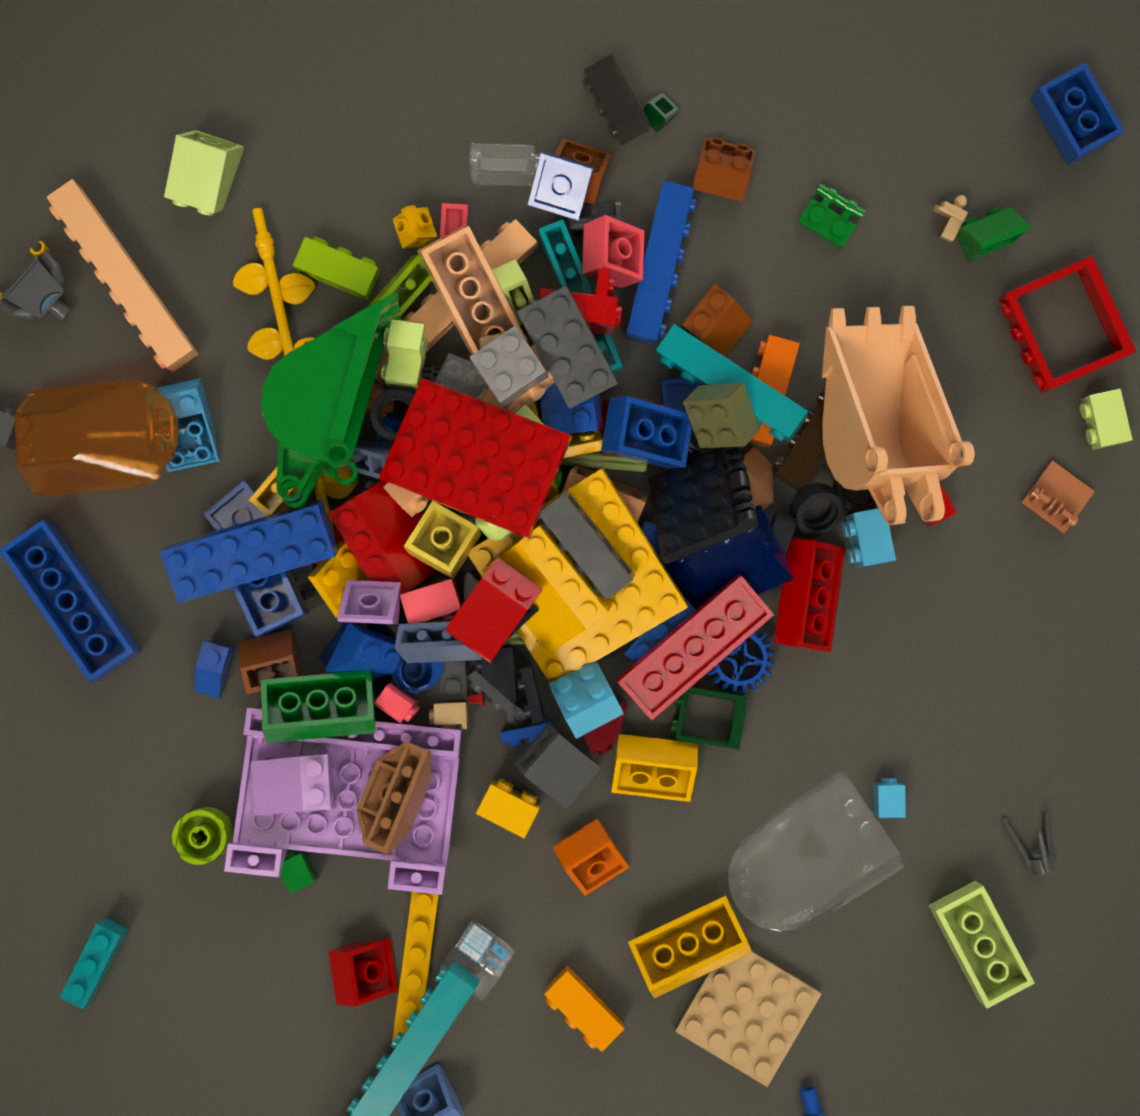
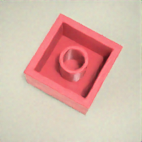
M607 215L584 224L582 275L598 280L599 268L610 269L609 277L615 278L614 286L624 288L643 281L644 230Z
M453 579L400 595L408 624L431 623L439 618H442L443 622L450 621L463 605L456 581Z

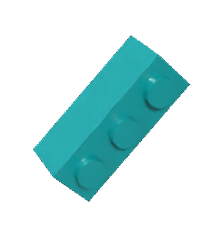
M108 918L98 922L59 998L83 1010L93 1003L130 929Z

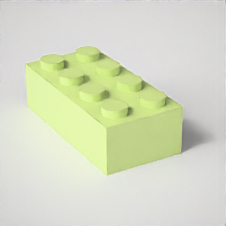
M973 881L928 905L975 996L985 1008H989L1035 984L983 885Z

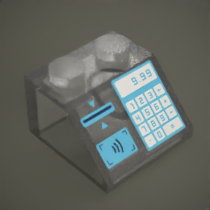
M472 919L441 962L439 970L441 971L443 966L449 969L454 961L480 979L473 995L483 1001L500 978L515 953V949Z

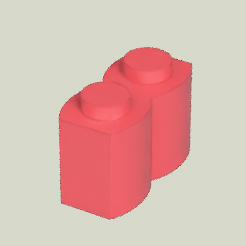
M395 682L389 683L374 703V705L399 723L405 720L409 722L420 709L417 705L419 700L410 693L398 688Z

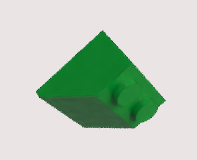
M997 207L987 212L985 218L977 220V217H973L963 222L962 228L956 236L967 261L970 262L1017 242L1031 227L1012 207L1004 210L1001 207Z

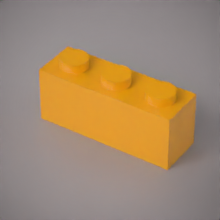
M568 965L545 987L544 995L546 996L545 1001L555 1011L559 1009L565 1015V1022L574 1030L578 1028L584 1034L582 1038L592 1049L597 1047L603 1052L625 1029L624 1022Z

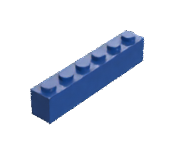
M663 181L644 258L643 281L638 283L626 339L656 346L658 338L663 339L666 324L662 323L664 313L669 314L673 300L668 298L670 288L675 289L679 273L674 272L676 263L682 262L685 248L680 247L682 237H688L691 223L686 222L688 212H694L697 197L692 196L694 191L692 187Z

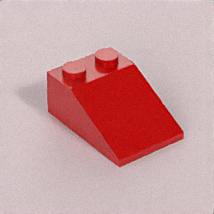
M497 557L448 624L445 631L490 663L543 589Z

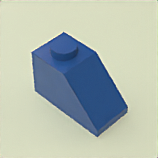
M203 641L195 666V692L221 699L236 648L214 641Z

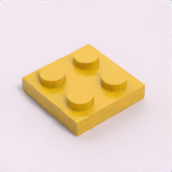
M339 542L337 544L339 551L336 556L322 560L308 576L335 617H338L347 580L369 581L346 542Z

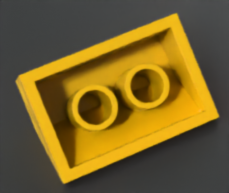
M619 734L611 793L690 802L698 768V743Z

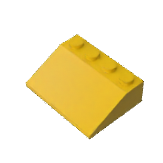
M539 524L534 528L530 539L521 538L498 558L543 589L533 602V605L539 611L525 624L550 654L605 616L611 609L612 604L603 595L599 596L593 590L590 578L586 574L582 575L576 569L574 558L569 552L566 554L560 549L556 542L558 538L554 533L546 531ZM494 561L483 568L482 571L486 573Z

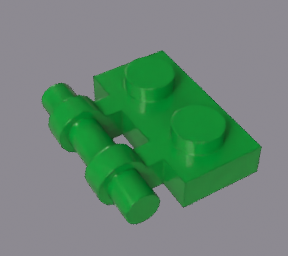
M821 183L816 193L824 197L822 203L812 198L797 223L842 250L857 226L848 220L852 214L861 219L866 210L857 205L858 202L851 199L850 201L838 194L837 189L833 187L828 188ZM831 202L844 209L842 215L828 208Z

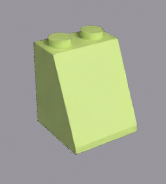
M197 130L176 135L164 197L173 200L172 203L180 207H188V205L195 207L197 212L211 216L222 211L242 157L244 146Z

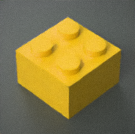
M500 778L499 781L493 779L476 814L525 838L540 808V802L537 801L538 797L526 790H523L522 793L514 790V784L503 778Z

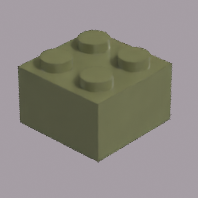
M743 382L700 385L683 401L700 448L746 446L760 430Z

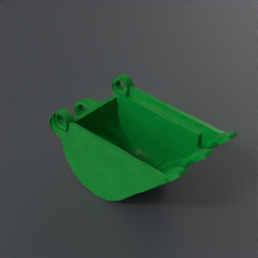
M396 292L357 312L352 317L333 326V329L289 352L272 367L262 386L261 410L267 428L278 444L276 489L279 496L291 508L302 507L307 502L321 475L335 478L339 484L346 486L353 484L358 477V470L352 459L384 349V332L386 328H390L392 319L402 321L401 316L394 318L401 311L398 304L393 306L399 300ZM346 465L350 466L353 469L352 477L347 480L339 478V468ZM291 488H298L294 495L287 496ZM301 495H302V498H301L300 501H298V502H290V501H295V500H297V499L300 498Z

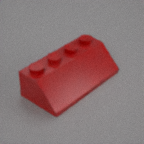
M791 539L786 552L784 574L782 576L777 624L774 631V644L831 652L845 548L815 540Z

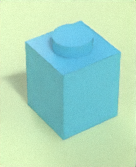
M881 778V783H873V815L878 818H906L905 785L897 783L896 778Z

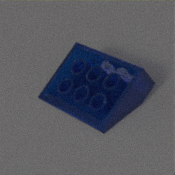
M761 505L755 507L759 522L756 528L665 564L673 581L696 610L738 573L757 595L794 579Z

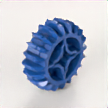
M756 630L748 637L756 644L760 658L753 657L748 653L745 640L729 655L738 654L737 651L740 650L742 656L752 659V661L741 662V665L737 666L736 660L725 657L724 660L729 661L732 666V678H728L721 671L719 664H717L707 673V675L717 674L712 682L717 684L723 680L721 689L724 691L731 684L730 690L733 694L737 692L738 686H740L742 694L747 693L746 685H749L752 691H756L757 686L754 683L756 680L761 685H764L766 682L761 675L764 674L769 677L772 675L770 671L765 670L766 665L775 666V662L767 661V656H775V651H766V648L770 647L772 642L766 641L762 643V640L766 637L765 632L756 636ZM758 665L757 670L752 676L740 680V675L745 666Z

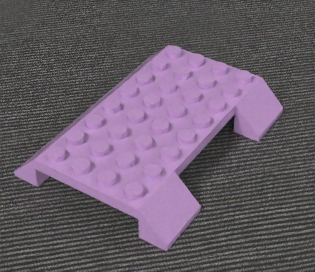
M247 708L243 735H247L236 822L233 843L228 844L224 872L280 877L288 849L392 860L388 889L442 895L448 865L460 762L461 730L375 721L376 733L266 743L262 731V709ZM407 741L431 751V782L411 831L388 855L363 844V835L356 809L377 759ZM323 754L332 755L335 809L254 816L251 761Z

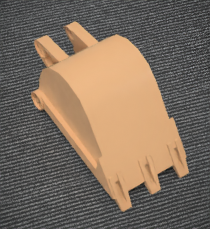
M912 305L902 306L898 324H881L880 307H867L864 324L846 326L844 308H831L828 327H826L822 378H826L822 426L826 461L835 480L845 489H869L886 523L889 525L906 523L905 490L922 520L925 522L941 520L945 513V506L939 482L947 478L958 466L971 465L974 461L975 451L972 443L962 441L918 324L916 323L915 307Z

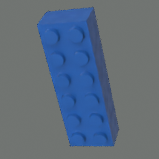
M318 500L299 508H291L168 545L160 551V555L177 602L181 603L335 557L339 549L323 501Z
M41 520L0 549L1 555L88 682L102 680L142 652L138 643L53 521Z

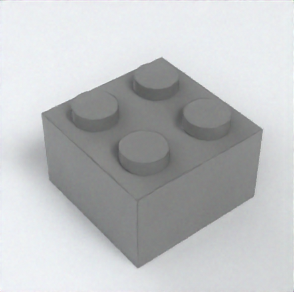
M516 326L469 357L504 407L549 377Z

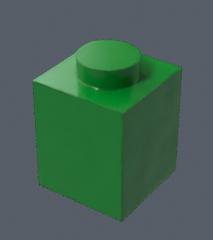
M291 850L286 853L280 875L289 894H292L313 884L318 879V876L306 851L298 853L297 850Z

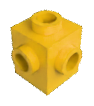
M409 205L402 208L401 213L392 219L402 249L423 247L437 238L428 207L416 208V205Z

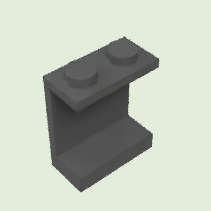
M550 724L547 725L514 764L523 776L566 809L577 800L582 790L589 782L595 779L597 773L601 770V767L590 756H586Z

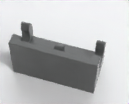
M621 201L608 204L584 205L579 220L569 218L570 236L584 235V224L604 215L622 221Z

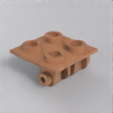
M1052 460L1021 503L1065 534L1070 526L1073 527L1078 522L1079 518L1077 516L1095 491Z

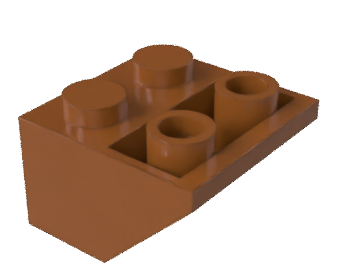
M705 137L692 188L697 191L743 202L751 175L755 149H751L745 144L735 145L727 143L716 137Z
M292 629L240 642V670L246 695L261 692V680L303 676Z

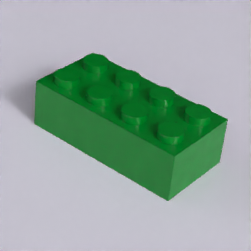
M371 670L261 680L262 731L266 743L376 733Z

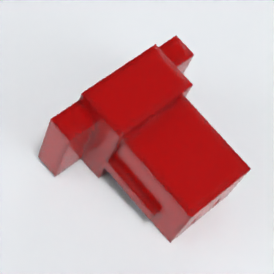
M482 692L468 696V704L481 703V706H484Z

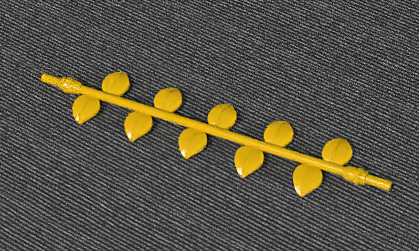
M255 208L252 210L257 231L255 246L264 262V266L258 263H250L241 267L235 274L233 286L246 294L258 295L269 285L279 331L273 328L258 330L250 338L247 349L250 353L261 359L271 360L282 351H284V356H286L289 352L304 345L305 342L315 339L303 338L298 340L293 348L283 301L294 305L301 304L309 298L316 289V286L309 277L300 273L287 274L278 281L273 259L275 254L274 239L271 238V233L267 232L263 209ZM339 468L338 476L343 480L350 479L353 475L352 471L345 468ZM321 475L314 487L317 501H323L334 537L333 522L328 515L330 508L327 495L335 499L346 498L359 483L358 477L353 484L346 486L339 484L335 478L324 475L322 477Z

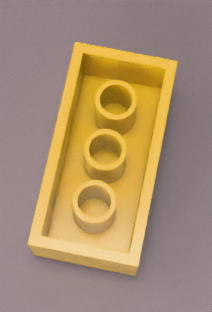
M726 896L628 942L654 999L752 952Z

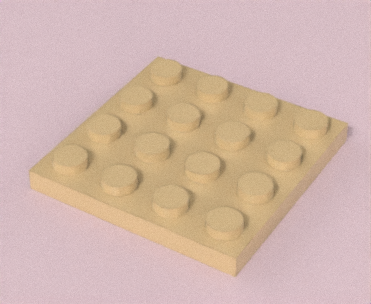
M752 951L706 974L677 1023L675 1032L768 1087L820 998L821 992Z

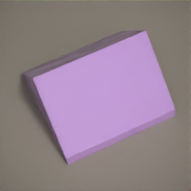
M347 580L337 617L338 622L399 625L401 582Z

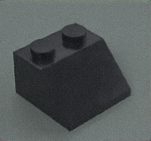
M515 647L500 648L490 663L484 658L483 660H476L477 671H482V677L510 702H517L518 686Z

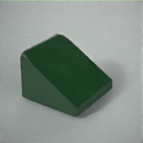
M662 92L647 102L640 116L656 132H659L680 112V109Z

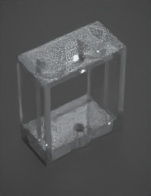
M470 143V174L473 185L532 187L540 154H535V145Z

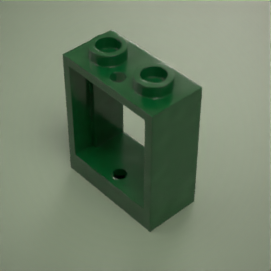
M690 687L675 700V706H679L677 717H672L670 732H673L674 738L678 740L739 750L748 697ZM689 693L733 701L727 740L683 732Z

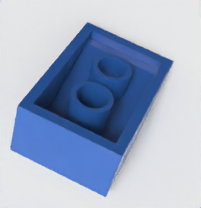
M554 382L541 397L544 425L567 434L603 429L599 394L569 409Z

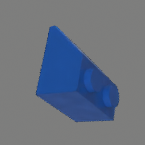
M349 622L325 671L328 673L371 670L372 682H375L395 672L402 657L394 649L396 640L391 635Z

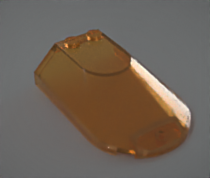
M133 380L31 391L15 413L17 468L35 496L41 497L130 489L148 485L161 476L160 472L168 462L172 461L175 455L179 437L176 413L170 401L165 399L156 387Z

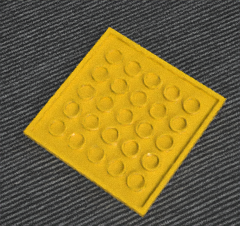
M603 468L568 488V491L635 573L633 581L608 599L612 607L605 616L550 654L526 624L517 630V633L549 683L572 671L580 670L584 665L592 664L689 606ZM560 493L559 495L555 496V497L552 498L551 500H549V501H547L546 503H544L543 508H545V507H546L548 504H550L553 500H555L557 497H559L562 493ZM540 516L536 522L535 527L541 524L539 521V519L541 518ZM513 533L505 540L493 541L487 538L474 546L468 556L483 577L485 573L482 569L523 537Z

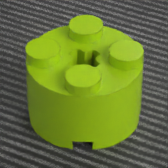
M200 807L185 814L176 823L172 833V843L180 857L194 865H204L217 859L227 851L228 844H231L233 839L231 818L214 807ZM202 830L204 831V834L207 835V839L203 840V836L199 834V832Z

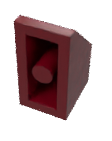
M625 700L618 702L624 713L623 715L583 735L592 754L598 752L599 755H602L613 749L612 744L617 741L628 706Z

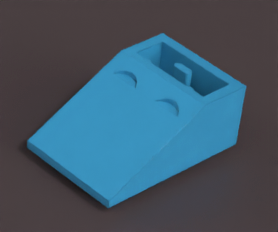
M201 378L149 389L144 400L167 471L172 472L219 462L220 458L209 404Z

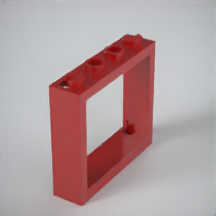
M1093 256L1010 291L998 299L1002 308L1001 314L1003 317H1007L1011 326L1010 334L1014 341H1018L1022 350L1020 352L1021 358L1025 365H1029L1033 374L1031 376L1032 382L1036 383L1041 394L1136 352ZM1077 272L1114 353L1053 379L1017 298Z

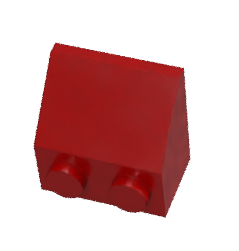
M390 938L348 944L328 951L336 1005L356 1007L398 992Z

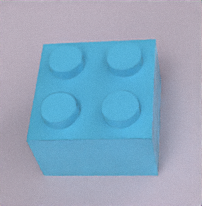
M879 508L853 513L844 517L845 522H842V531L844 537H848L850 548H847V557L849 563H853L854 568L896 561L890 527Z
M597 661L584 665L580 670L572 671L549 683V687L576 739L624 714Z

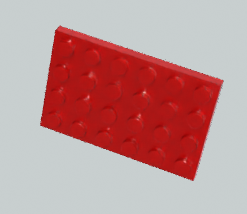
M421 378L379 475V479L530 539L572 436Z

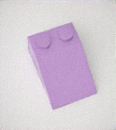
M323 754L251 761L254 816L335 809L332 755Z

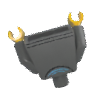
M38 241L42 245L41 250L35 252L30 248V252L35 257L4 293L0 292V309L13 318L34 320L37 317L41 319L49 311L61 321L71 310L59 299L65 292L63 287L66 280L60 264L50 253L49 248L42 241Z

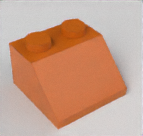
M598 818L552 847L565 872L584 896L630 868Z

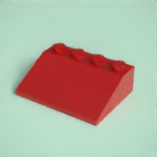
M380 480L329 510L328 515L368 580L401 582V594H404L438 570L408 554L404 547L424 515L423 511L411 517L383 488L387 482Z

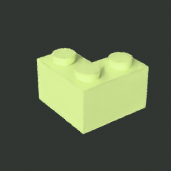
M392 319L390 328H386L384 332L383 342L387 344L386 353H389L388 363H383L381 377L385 379L387 388L416 392L421 380L428 345L424 324Z

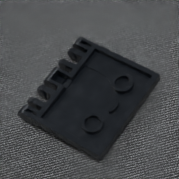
M742 446L720 447L717 450L686 462L685 468H672L648 479L660 554L665 564L758 526L759 522L755 512V505L751 503L753 495L748 473L746 472L747 468L742 463L744 461Z

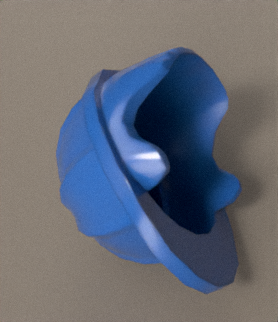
M401 658L395 672L392 673V679L397 687L405 692L420 693L436 684L442 676L444 665L443 662L407 663Z

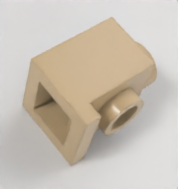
M467 701L434 703V709H429L430 725H441L443 729H457V724H461L462 729L469 728Z

